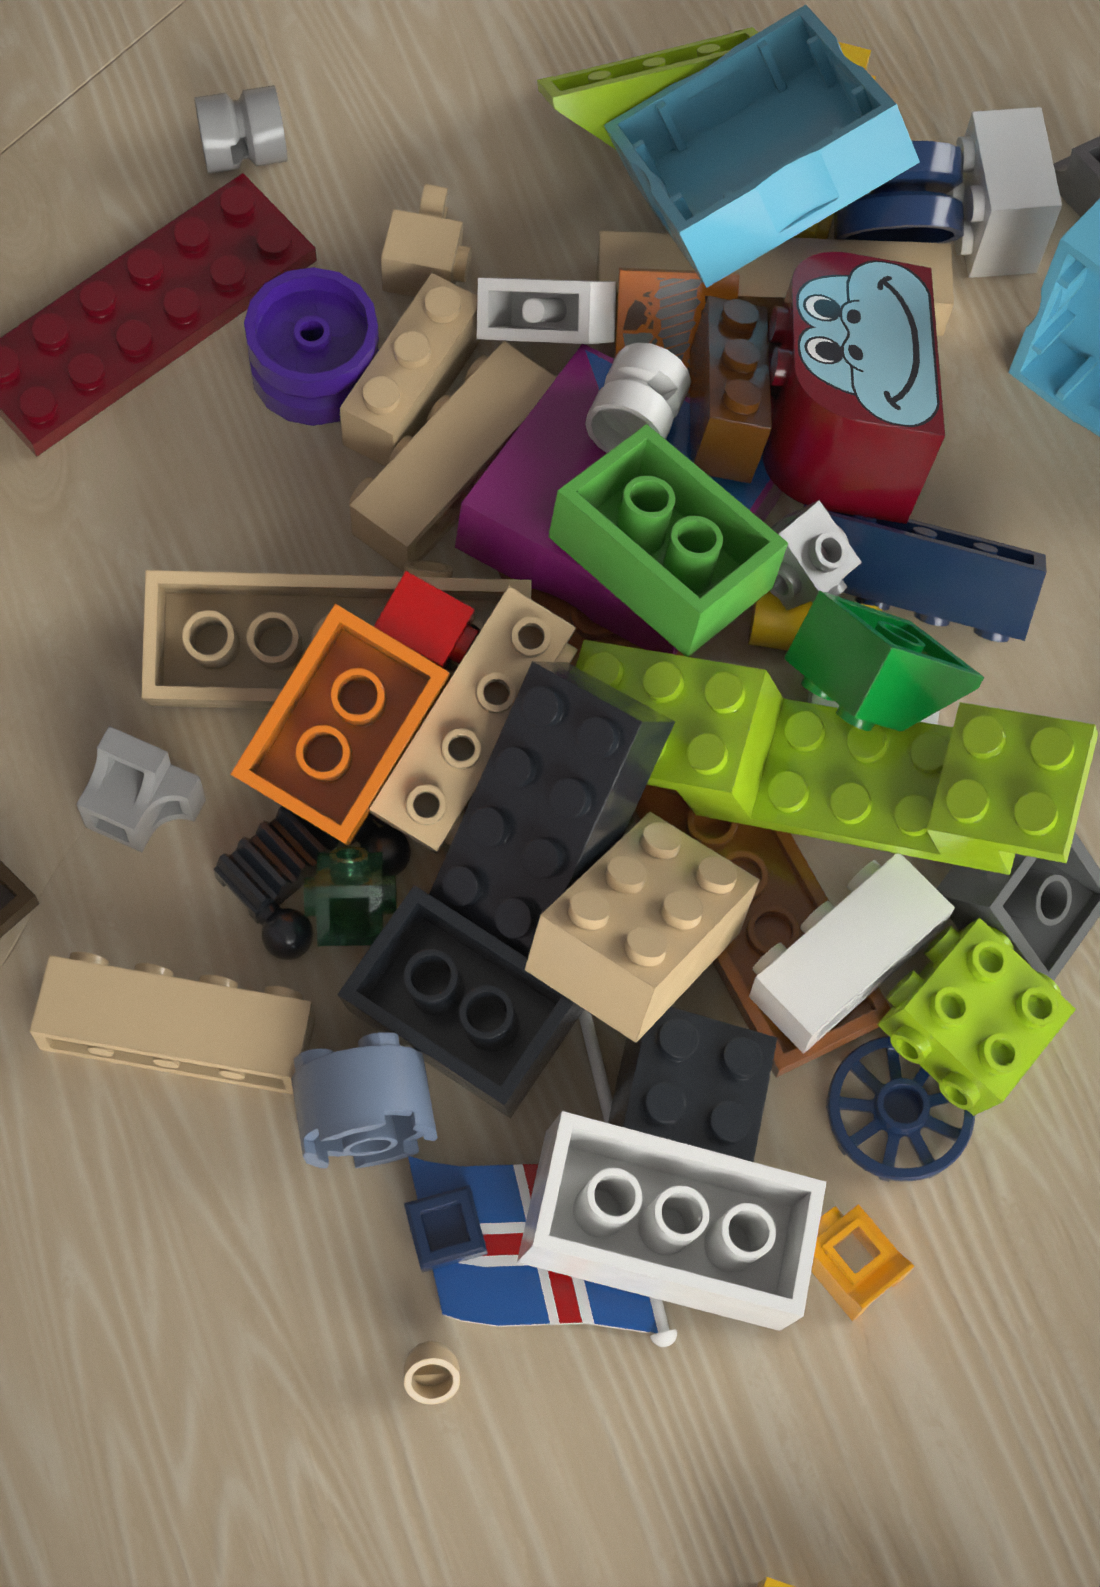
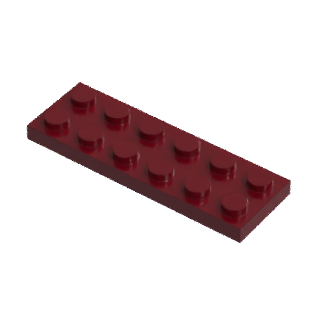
M241 173L0 337V417L36 457L248 310L250 300L266 282L287 271L305 269L317 261L316 247L244 173Z

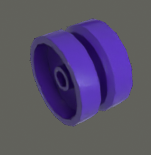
M312 267L287 271L266 282L250 300L244 320V328L254 390L265 406L290 422L310 426L340 422L341 405L379 351L378 323L374 303L358 283L340 272Z

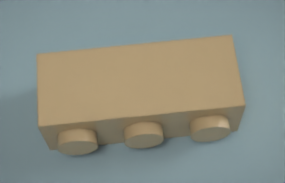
M431 273L341 405L340 418L344 446L386 467L389 457L399 441L408 435L414 437L427 423V417L432 407L446 394L482 340L477 339V295Z

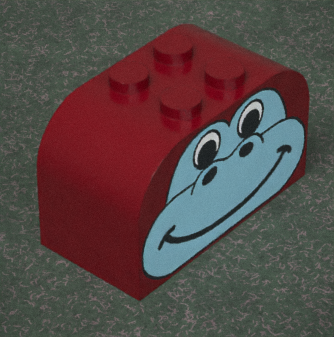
M823 252L804 259L796 267L783 305H776L774 307L769 322L768 342L772 429L763 450L765 470L772 482L782 492L802 504L809 505L820 500L826 511L850 515L855 514L907 524L945 438L932 270L930 267L847 252Z

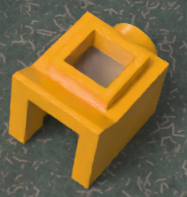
M859 1204L846 1215H843L835 1206L820 1217L811 1270L853 1321L875 1299L891 1286H896L914 1268V1265L894 1247Z

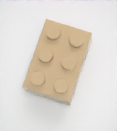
M649 812L540 915L525 971L637 1043L740 934L759 879Z

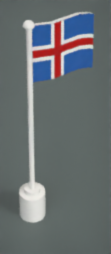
M584 1009L579 1017L604 1122L608 1123L613 1099L592 1014ZM408 1156L417 1199L470 1185L488 1252L484 1256L433 1270L443 1316L462 1322L495 1327L589 1324L653 1334L650 1336L652 1342L660 1347H667L674 1343L677 1337V1330L669 1329L662 1300L517 1262L538 1164L456 1166L428 1162Z

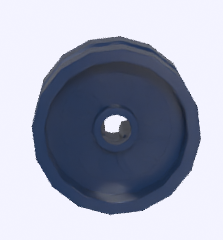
M912 141L920 163L834 213V239L949 243L963 237L964 206L962 201L947 194L963 183L961 148L944 142Z

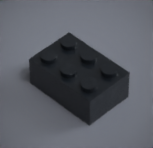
M413 885L337 994L348 1011L380 1032L398 1034L401 1046L411 1047L421 1052L426 1063L510 1119L584 1011L582 1007L525 971L528 958L415 885Z

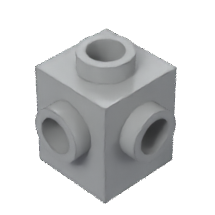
M820 500L784 516L771 527L772 530L788 542L774 586L770 590L774 596L779 598L786 610L810 601L813 603L819 590L838 596L847 588L842 579L855 569L861 561L850 546L844 531L835 524Z

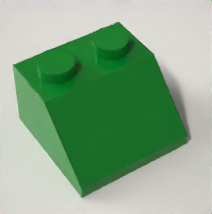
M820 590L784 657V660L804 675L801 682L804 688L823 699L835 701L839 705L836 714L847 723L865 731H871L873 726L877 724L902 732L977 690L985 678L911 621Z

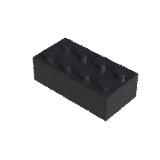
M532 661L429 895L528 958L540 915L623 837L675 721L567 662Z

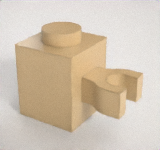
M425 184L419 214L393 209L381 256L383 291L416 297L431 273L453 284H456V281L466 282L470 268L472 248L462 246L463 222L447 219L448 207H445L448 188Z

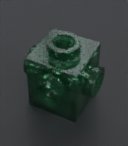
M345 846L336 848L330 853H318L316 877H304L305 917L316 916L317 947L372 945L384 928V915H393L397 910L396 875L384 876L383 852H368L361 847Z

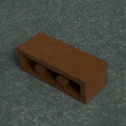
M708 296L690 349V461L708 476L751 484L772 429L767 307L753 305L740 299L728 300Z

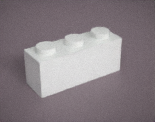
M896 853L883 866L876 860L868 863L847 885V888L852 892L836 907L829 901L820 905L802 923L800 929L805 934L788 949L781 942L776 944L761 957L752 969L757 976L755 977L749 997L803 1054L945 927L955 908L902 854Z

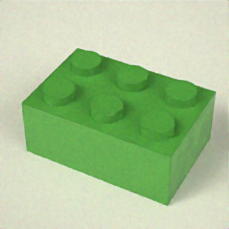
M648 424L644 425L558 490L548 535L554 543L686 657L692 655L773 588L788 546L786 540Z

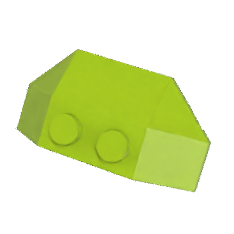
M750 27L735 31L734 33L538 79V91L555 110L616 150L604 127L606 123L673 83L703 70L735 46L759 32Z

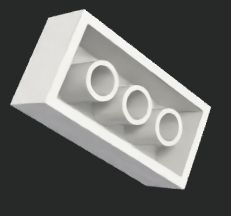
M562 1111L545 1133L517 1262L780 1331L804 1316L826 1182Z

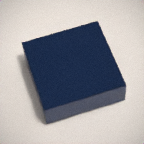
M470 1185L404 1203L422 1273L488 1254Z

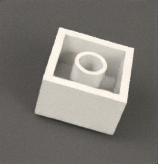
M1042 108L973 111L965 136L958 137L956 146L960 147L962 151L963 183L947 193L962 201L964 206V236L954 241L957 255L965 256L969 278L1037 273L1062 208Z

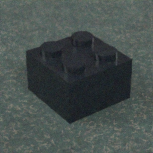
M670 1007L637 1043L626 1037L608 1123L754 1162L777 1037Z

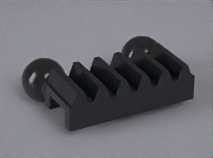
M281 806L276 817L271 822L263 821L259 824L253 837H243L239 840L236 850L231 855L222 854L213 870L218 882L223 887L227 886L248 908L249 915L255 922L263 926L262 941L267 951L276 958L292 960L301 957L310 948L314 936L313 926L304 913L292 908L282 909L279 906L356 841L360 844L359 855L364 868L372 875L381 878H389L401 873L409 863L411 850L407 838L400 831L391 827H378L373 822V816L370 813L348 846Z

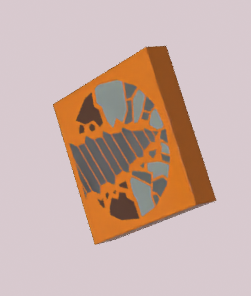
M619 268L614 359L627 345L650 343L665 348L677 356L686 366L690 375V349L708 296L728 300L738 299L739 273L733 272L706 288L693 270Z

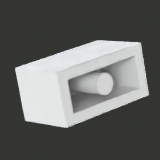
M478 278L477 339L573 344L615 342L617 282L531 278Z

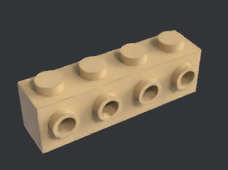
M508 586L369 808L370 813L437 854L443 842L451 845L466 812L465 807L474 794L532 661L567 662L570 664L578 651L577 648L568 643L576 627Z

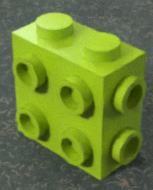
M978 918L959 931L950 925L931 942L924 951V955L931 961L919 975L912 970L894 986L886 997V1000L893 1006L877 1024L891 1037L892 1046L903 1058L912 1063L919 1064L939 1083L941 1093L949 1102L960 1109L969 1111L973 1116L1003 1103L1076 1010L1061 995L1060 988L1050 977L1035 971L1013 950L1011 941L1004 933L988 926L981 918Z

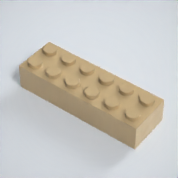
M145 570L141 698L151 706L271 709L334 604L339 605L374 627L402 577ZM418 577L475 609V619L471 627L478 631H481L508 586L531 599V580ZM452 660L445 669L449 672L450 679L459 664Z

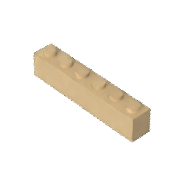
M600 231L597 281L617 282L615 326L619 268L695 271L669 233ZM791 238L735 271L740 275L738 299L753 305L767 307L768 329L774 307L776 305H783L796 267L804 259L823 252H847L930 267L932 270L937 336L944 335L954 305L951 244Z

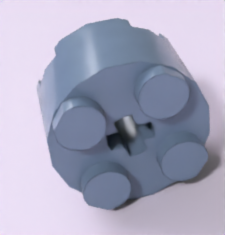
M373 1033L359 1039L357 1048L333 1052L330 1049H312L301 1052L294 1058L295 1073L291 1077L302 1155L307 1164L318 1168H327L329 1165L328 1156H353L355 1168L376 1166L419 1153L417 1139L424 1137V1140L435 1141L438 1138L423 1054L411 1047L400 1046L398 1034Z

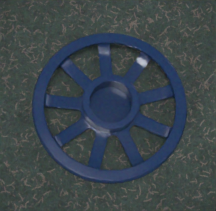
M885 1036L868 1041L845 1057L835 1071L829 1085L826 1109L832 1133L839 1144L838 1148L843 1155H847L856 1165L878 1176L880 1180L906 1182L930 1179L952 1165L965 1150L974 1129L975 1116L969 1111L964 1110L962 1128L954 1127L932 1117L929 1114L930 1108L951 1102L941 1092L932 1095L927 1094L922 1086L930 1074L921 1067L913 1080L902 1078L899 1053L892 1046L891 1037ZM882 1048H886L890 1081L886 1084L881 1083L860 1062V1059ZM849 1071L875 1094L873 1099L867 1100L840 1096L844 1079ZM840 1110L872 1113L874 1119L849 1137L844 1128ZM923 1127L955 1141V1143L947 1153L935 1160L924 1142L920 1131ZM884 1130L888 1133V1140L883 1162L879 1163L864 1154L857 1146L877 1132ZM906 1136L909 1139L923 1166L915 1168L894 1167L899 1141L902 1137Z

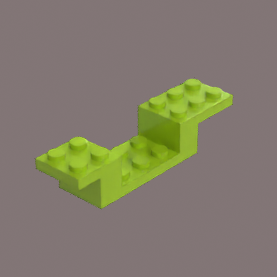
M589 640L583 641L576 664L577 668L675 721L647 785L676 790L695 815L1007 875L1011 873L1015 854L1067 863L1098 737L1095 724L959 702L953 727L918 722L902 732L877 724L873 726L871 731H865L841 719L836 714L837 707L784 699L767 670Z

